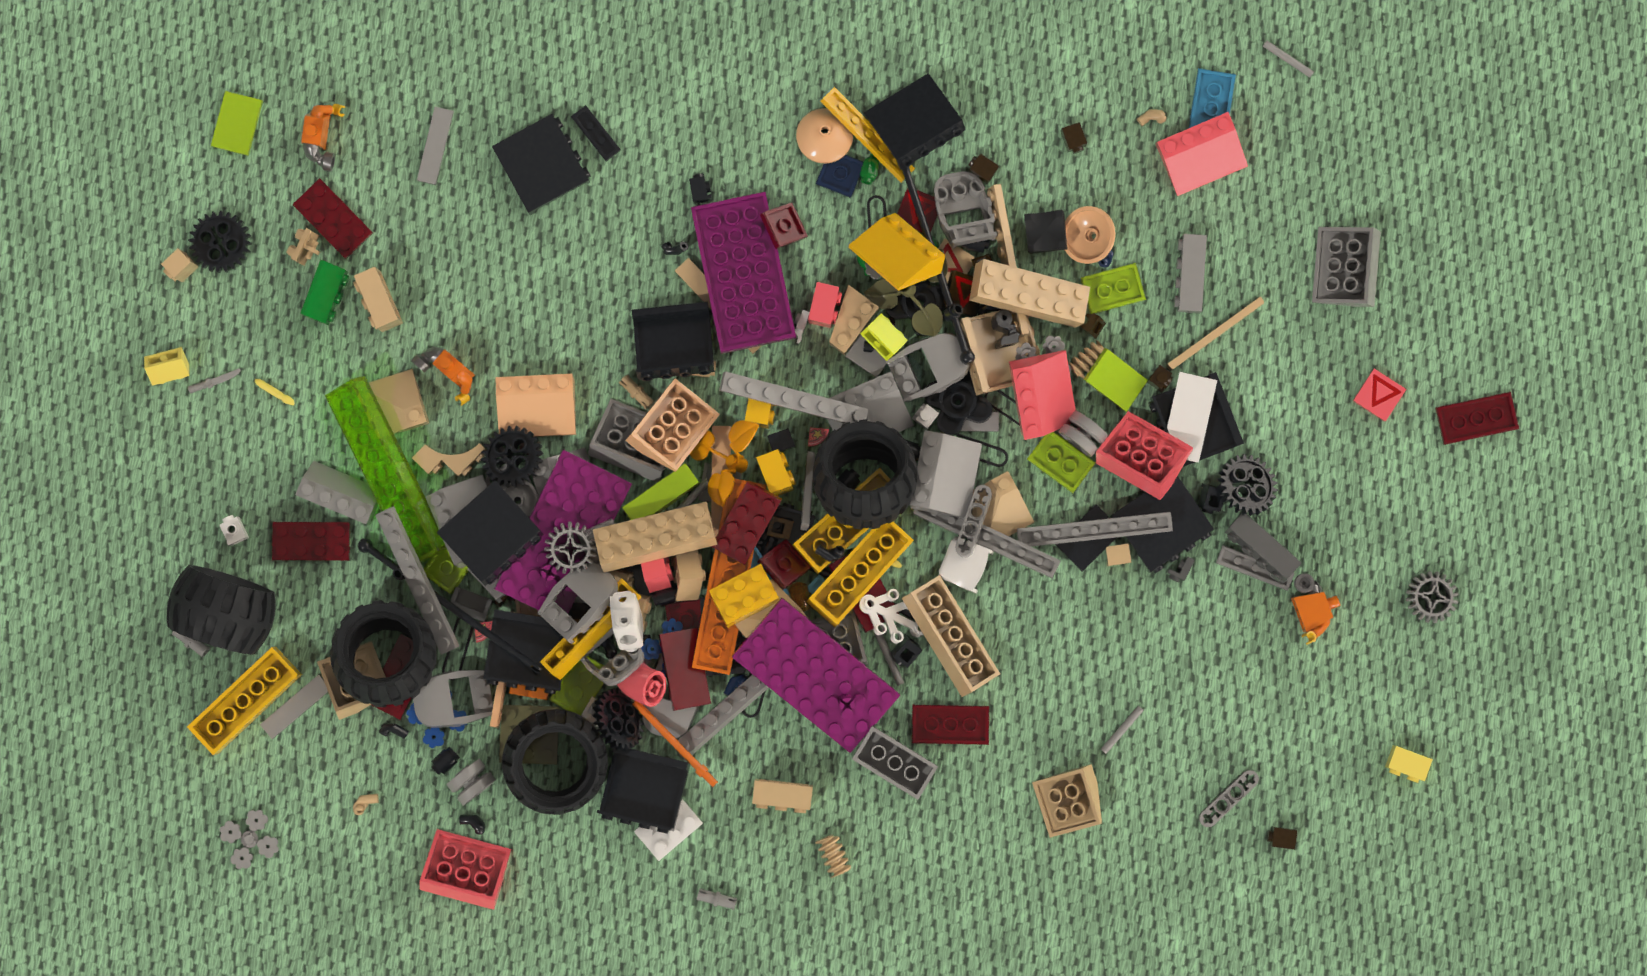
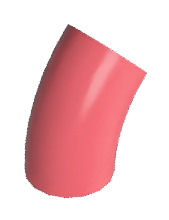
M643 661L636 671L617 684V686L629 698L643 705L653 707L664 696L666 677L662 672L652 669Z

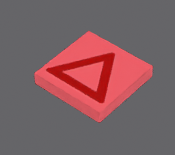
M1374 368L1353 401L1385 422L1406 389Z

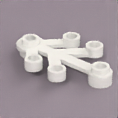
M891 589L886 594L876 598L872 595L863 596L860 599L859 607L862 612L869 614L876 635H883L888 627L891 641L895 644L901 642L904 639V635L897 630L894 621L909 628L911 635L916 638L924 635L922 631L918 630L916 622L897 614V612L904 609L908 610L904 602L888 608L879 605L888 600L893 602L898 599L899 592L896 589ZM890 592L894 593L895 598L890 596ZM867 601L872 604V607L868 606ZM877 613L883 616L886 625L880 623ZM878 626L882 628V632L878 630ZM895 634L899 636V640L895 638Z

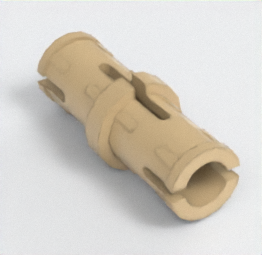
M628 374L621 379L622 381L619 384L645 410L653 405L655 401Z

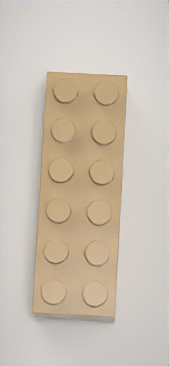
M983 259L975 265L969 301L1076 328L1084 324L1090 287Z
M707 502L593 529L599 561L604 573L717 545Z
M940 575L902 598L961 697L972 693L1000 675V672Z

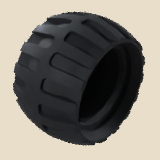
M859 420V422L843 424L841 428L834 429L826 437L815 456L813 484L822 507L831 517L834 516L839 523L845 526L846 524L853 526L854 529L880 528L881 525L890 524L895 521L898 515L902 514L909 506L917 486V464L910 445L893 427L889 428L879 421ZM860 459L878 460L889 466L895 473L894 477L886 485L870 491H858L848 488L836 478V474L843 466Z
M188 565L179 575L171 590L167 604V627L180 635L214 647L253 655L265 642L272 628L276 610L275 593L264 586L237 576L205 567Z
M382 600L372 601V604L365 606L362 604L356 607L354 612L350 615L347 614L341 620L340 628L335 630L332 637L330 660L337 681L353 698L364 704H372L375 707H386V705L390 704L398 706L404 704L403 701L409 698H415L420 694V689L423 686H427L432 678V671L436 666V643L429 625L416 611L398 602L390 601L389 603H384ZM382 630H395L409 636L413 641V652L410 661L400 672L390 677L375 679L364 676L355 669L356 651L362 641L371 634Z
M562 709L539 711L522 720L509 735L502 755L503 775L511 793L524 806L542 814L561 815L583 807L595 797L601 788L608 765L604 741L600 738V733L596 732L593 724L577 713ZM561 732L571 735L582 744L587 753L586 769L580 780L570 788L559 791L544 790L534 785L525 775L522 765L525 751L534 739L546 733Z

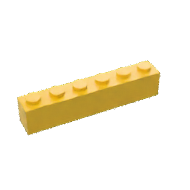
M621 578L617 583L618 592L631 591L636 594L638 600L641 598L636 590L624 579ZM621 598L619 601L624 602L626 598ZM607 606L602 613L604 616L599 621L596 620L584 634L580 632L572 639L575 641L573 644L563 638L540 661L553 676L561 680L612 628L610 606Z

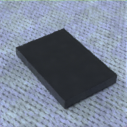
M1096 504L1078 522L1107 519L1109 516ZM1117 537L1055 545L1083 572Z

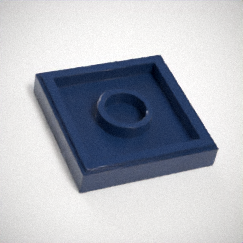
M845 155L836 162L823 164L816 185L851 198L860 177L863 161Z

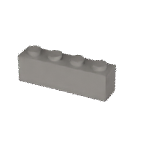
M1183 234L1182 239H1178L1177 249L1181 250L1180 258H1177L1176 269H1180L1179 277H1176L1175 280L1178 296L1174 298V307H1177V312H1202L1207 235Z

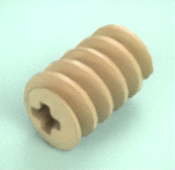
M1096 340L1097 344L1091 342V349L1085 347L1084 353L1079 352V359L1073 357V364L1068 361V365L1071 366V372L1076 378L1080 376L1084 379V372H1089L1090 367L1093 366L1104 350L1099 341Z
M833 835L815 842L816 844H822L818 851H825L821 858H828L824 865H831V868L827 870L828 873H834L831 878L841 875L852 868L851 865H845L848 858H842L845 851H839L843 846L842 843H836L840 839L839 836Z

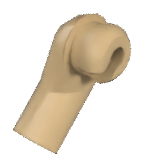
M1149 109L1138 117L1137 121L1141 126H1144L1150 120H1156L1159 124H1162L1166 121V116L1162 110Z
M378 794L359 796L353 805V812L356 815H362L369 804L379 803Z

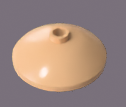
M821 108L811 111L802 118L797 127L796 140L804 156L814 162L826 164L840 160L849 152L853 143V134L827 108ZM823 129H827V130H828L827 133H822L821 131H822Z
M1093 206L1080 207L1074 210L1065 220L1067 250L1065 251L1073 260L1084 264H1092L1101 261L1109 254L1115 242V227L1112 219L1104 210ZM1093 233L1096 234V237L1094 239L1092 238Z

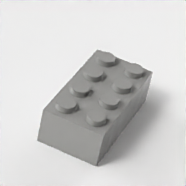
M874 726L870 728L852 757V760L917 800L938 768L936 764Z

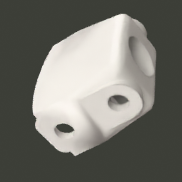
M954 536L939 569V575L943 580L977 594L978 590L974 588L983 575L988 554L993 555L994 552L976 544L972 555L966 558L961 557L955 548L958 537ZM968 541L965 542L964 546H960L962 553H964L965 550L969 551V548L967 546Z
M631 591L616 592L613 596H610L614 636L620 650L634 652L643 646V617L635 593ZM621 598H626L624 602L619 601Z

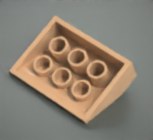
M573 374L496 377L499 434H501V428L507 431L508 426H511L513 430L518 426L520 431L523 428L527 429V433L531 431L534 434L533 437L576 435L575 382Z
M675 378L625 441L643 455L676 472L720 414Z

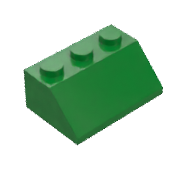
M320 259L300 314L326 325L333 322L336 316L334 309L336 304H340L343 297L341 290L343 286H347L349 281L348 271Z

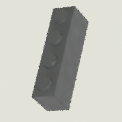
M1241 514L1225 531L1230 541L1239 544L1242 547V551L1246 555L1252 556L1261 568L1267 569L1271 573V577L1277 582L1283 584L1301 565V562L1247 514Z

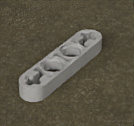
M979 485L974 490L955 547L956 552L961 557L966 558L972 555L992 499L991 489L986 485ZM983 490H986L988 496H984L982 499V503L985 506L975 503V501H980L981 497L978 493L983 492ZM975 507L982 509V514L979 517L972 515V510ZM967 526H975L976 532L973 535L966 534L965 529ZM963 536L967 539L973 540L972 542L968 540L967 546L969 548V551L965 550L964 553H962V550L960 548V546H964L966 542L965 539H962Z
M1246 770L1199 814L1200 824L1204 827L1214 826L1258 784L1259 777L1257 773L1252 770ZM1253 774L1254 782H1248L1245 785L1247 789L1244 790L1243 786L1238 784V782L1241 780V783H1244L1247 779L1245 776ZM1235 786L1241 790L1240 796L1236 798L1230 794L1231 789ZM1219 800H1225L1227 803V807L1223 811L1218 810L1216 807ZM1213 807V809L1220 815L1217 817L1216 814H1214L1211 817V823H1204L1203 820L1205 818L1203 815H1210L1213 812L1210 810V808Z

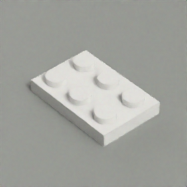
M682 799L674 832L669 831L668 834L657 832V827L650 826V829L639 827L634 832L656 859L660 861L701 826L703 822Z

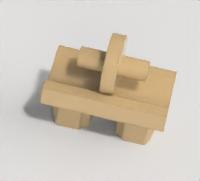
M308 228L305 230L298 229L295 238L300 241L297 247L294 245L289 246L286 253L291 256L292 260L305 266L313 253L318 256L320 254L316 250L317 240L320 235Z

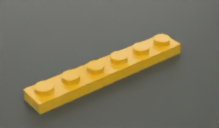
M834 87L820 102L902 182L905 179L902 170L898 167L896 159L873 126ZM912 165L909 166L910 172L915 169Z

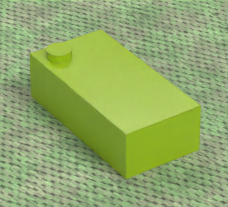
M685 463L676 472H672L622 508L630 520L658 514L692 491L700 483Z

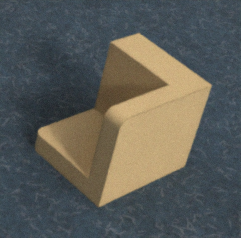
M1129 543L1106 547L1107 566L1131 563Z

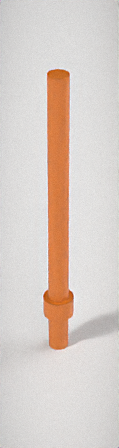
M637 701L632 704L696 770L695 773L700 778L703 777L712 787L718 783L708 772L709 769L704 764L701 765L643 704Z

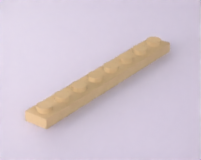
M996 184L987 189V197L991 199L992 213L995 218L994 232L997 231L995 238L998 244L997 255L1001 260V264L1017 268L1001 184ZM1009 311L1012 315L1011 324L1015 325L1016 331L1020 334L1019 337L1029 334L1026 315Z

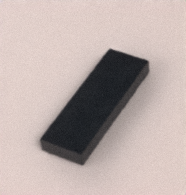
M586 105L571 116L606 162L621 151Z

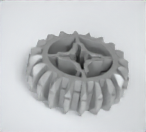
M571 521L568 522V528H565L564 523H561L562 530L555 526L554 531L556 534L549 532L548 535L552 540L546 539L545 543L551 545L544 548L545 551H551V553L546 555V558L553 557L549 564L557 563L556 570H559L562 566V573L564 574L567 568H570V574L574 573V568H577V572H581V565L587 569L588 566L585 562L593 563L589 556L596 557V553L591 551V549H597L595 544L591 545L592 542H595V538L589 539L592 531L584 533L586 526L584 525L580 530L578 529V522H576L575 528H573ZM567 533V542L555 545L556 540L561 535ZM573 533L582 536L586 544L575 542ZM570 538L573 547L577 548L576 550L573 549L572 557H570L569 549L565 548V546L569 545ZM582 550H587L584 558L574 563V555ZM556 551L565 553L568 556L569 563L562 561L556 555Z
M1428 571L1427 577L1424 573L1420 574V579L1414 577L1413 580L1416 585L1413 583L1408 585L1413 591H1406L1407 594H1411V598H1406V601H1412V604L1408 605V609L1415 608L1412 615L1420 613L1418 619L1422 620L1425 616L1426 623H1429L1431 618L1433 623H1437L1438 618L1440 621H1444V615L1447 617L1451 616L1448 610H1456L1452 604H1458V601L1453 600V597L1459 596V594L1452 592V590L1457 588L1456 585L1449 586L1452 583V579L1445 581L1447 576L1445 574H1442L1439 578V572H1435L1432 575V572ZM1432 581L1427 592L1419 591L1423 584ZM1438 583L1445 589L1447 597L1439 593ZM1433 592H1434V593H1435L1434 595H1436V598H1440V599L1432 600V602H1431V601H1430L1431 599H1429L1427 596H1424V595L1433 594ZM1418 597L1425 600L1426 611L1420 606ZM1438 602L1445 603V606L1440 611L1432 613Z

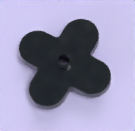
M928 279L925 282L914 284L916 286L914 297L917 300L924 301V308L928 304H935L940 308L941 312L945 311V308L942 307L944 297L940 285L931 286ZM901 294L897 296V305L892 309L886 310V312L894 320L910 319L912 323L914 313L921 309L910 297H905ZM913 328V331H914L918 336L924 337V338L930 337V336L922 335V334L918 333V332Z
M968 371L963 379L952 384L946 390L925 397V401L929 406L940 410L937 426L941 433L947 435H957L962 430L966 420L984 423L992 415L990 401L982 396H976L970 371ZM937 381L931 382L927 387L937 383ZM960 400L962 404L955 405V401Z

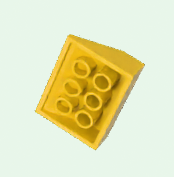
M897 213L878 220L850 243L848 247L898 291L940 274L945 260L943 252Z

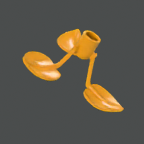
M740 420L733 424L728 438L731 441L729 446L735 454L727 456L712 449L715 437L710 431L704 434L690 453V456L697 461L704 460L709 451L726 459V465L730 469L722 470L721 474L714 473L708 482L709 496L719 506L724 507L727 498L733 490L735 480L731 473L735 474L736 471L743 473L748 467L747 459L739 452L746 449L759 427L757 423Z

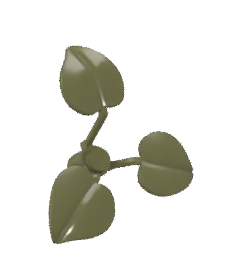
M946 257L942 268L945 276L948 271ZM937 275L928 278L932 283L939 282ZM883 278L864 292L867 299L883 310L894 308L898 303L897 296L901 294L905 297H910L921 309L915 312L912 317V326L918 333L934 337L942 328L943 314L940 308L935 304H928L924 308L914 297L916 292L915 285L898 291Z

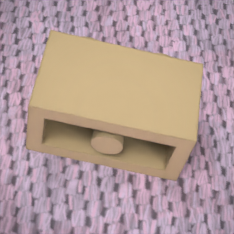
M179 248L161 263L165 268L163 272L170 279L184 282L199 267L187 253Z

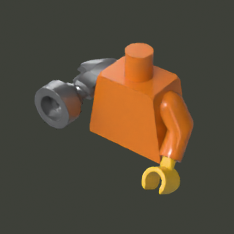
M336 103L332 106L316 105L312 108L311 112L305 115L301 139L306 158L314 163L317 162L324 171L332 172L334 168L335 153L326 152L322 155L319 149H326L330 115L334 114L340 117L345 115L340 113V109L345 108V106Z
M433 346L421 355H415L411 359L423 372L430 368L429 362L432 361L436 368L461 388V393L455 396V401L460 400L461 406L470 401L468 394L471 389L472 378L475 374L448 351Z
M1300 574L1295 578L1294 586L1297 591L1308 593V595L1292 597L1291 600L1302 630L1307 632L1302 634V638L1308 637L1309 641L1306 643L1308 645L1315 642L1316 638L1322 635L1330 625V619L1333 618L1331 609L1339 607L1340 602L1337 596L1327 599L1322 587L1316 580L1314 581L1311 575Z

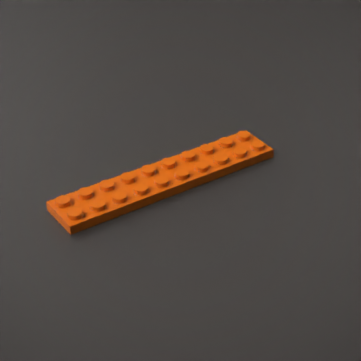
M734 478L733 490L722 509L718 532L747 481ZM753 482L766 490V484ZM716 549L714 550L692 668L730 675L733 661L732 654L735 651L739 629L735 625L727 628L709 590L751 569L754 550L745 565Z

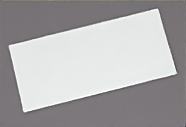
M1180 372L1167 429L1170 435L1193 447L1187 460L1199 463L1217 380Z

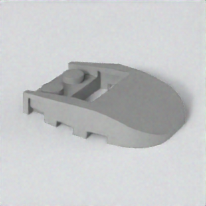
M962 171L946 174L937 180L934 187V199L939 224L952 248L990 239L993 241L997 236V231L994 232L993 229L995 218L992 213L991 199L987 197L984 191L985 187L979 177L970 172ZM980 208L984 220L948 226L945 215Z
M940 333L934 337L923 338L886 361L904 398V402H911L910 400L924 398L946 390L952 384L963 379L970 368V364L965 365L961 362V348L957 336L952 333ZM920 348L923 349L937 380V383L923 390L906 356Z
M586 563L587 569L581 565V572H577V568L573 569V574L569 572L552 588L538 611V614L571 644L575 642L572 640L580 632L583 634L587 632L596 620L599 621L604 616L602 613L607 606H610V596L618 592V584L614 576L609 572L604 573L601 565L596 563ZM566 586L572 589L591 607L578 623L555 602L556 596Z
M612 628L581 659L588 671L608 686H614L624 681L644 661V653L641 648L634 652L622 650L598 670L586 656L614 633Z
M662 656L655 669L660 672L663 669L662 664L664 663ZM663 698L653 707L644 705L675 738H680L688 732L699 709V706L673 711L671 701ZM642 715V721L646 729L655 735L663 737Z
M484 670L447 671L432 676L427 686H423L420 689V694L413 698L418 720L427 727L442 728L459 727L492 716L493 702L490 684H486L487 680H483ZM469 677L475 714L454 718L448 680Z

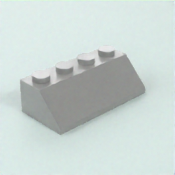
M313 461L304 474L295 495L370 525L384 489Z

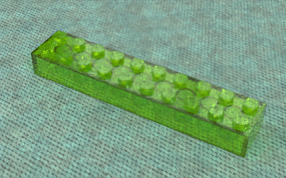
M366 376L352 378L326 394L325 397L381 511L393 506L395 507L420 563L446 550L447 547L444 540L437 533L439 528L427 500Z

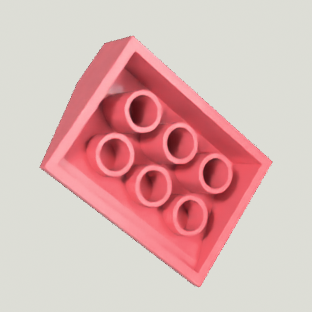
M1229 112L1155 143L1177 196L1248 167Z
M1066 350L1009 361L1019 424L1024 440L1045 436L1062 428L1064 424L1070 425L1069 417L1076 409Z
M1128 411L1097 449L1096 464L1161 500L1172 486L1193 447Z
M437 829L420 878V890L494 910L511 849Z

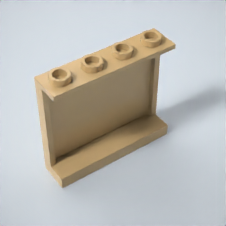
M999 311L971 318L965 317L959 320L968 348L975 354V360L973 363H970L969 371L976 396L1013 386L1009 361L1016 360V349L1021 347L1023 343L1027 342L1031 347H1035V354L1037 356L1040 354L1039 347L1034 340V329L1030 326L1029 316L1026 315L1029 334L1019 337L1017 344L995 349V344L1005 334L993 330L991 325L992 316Z

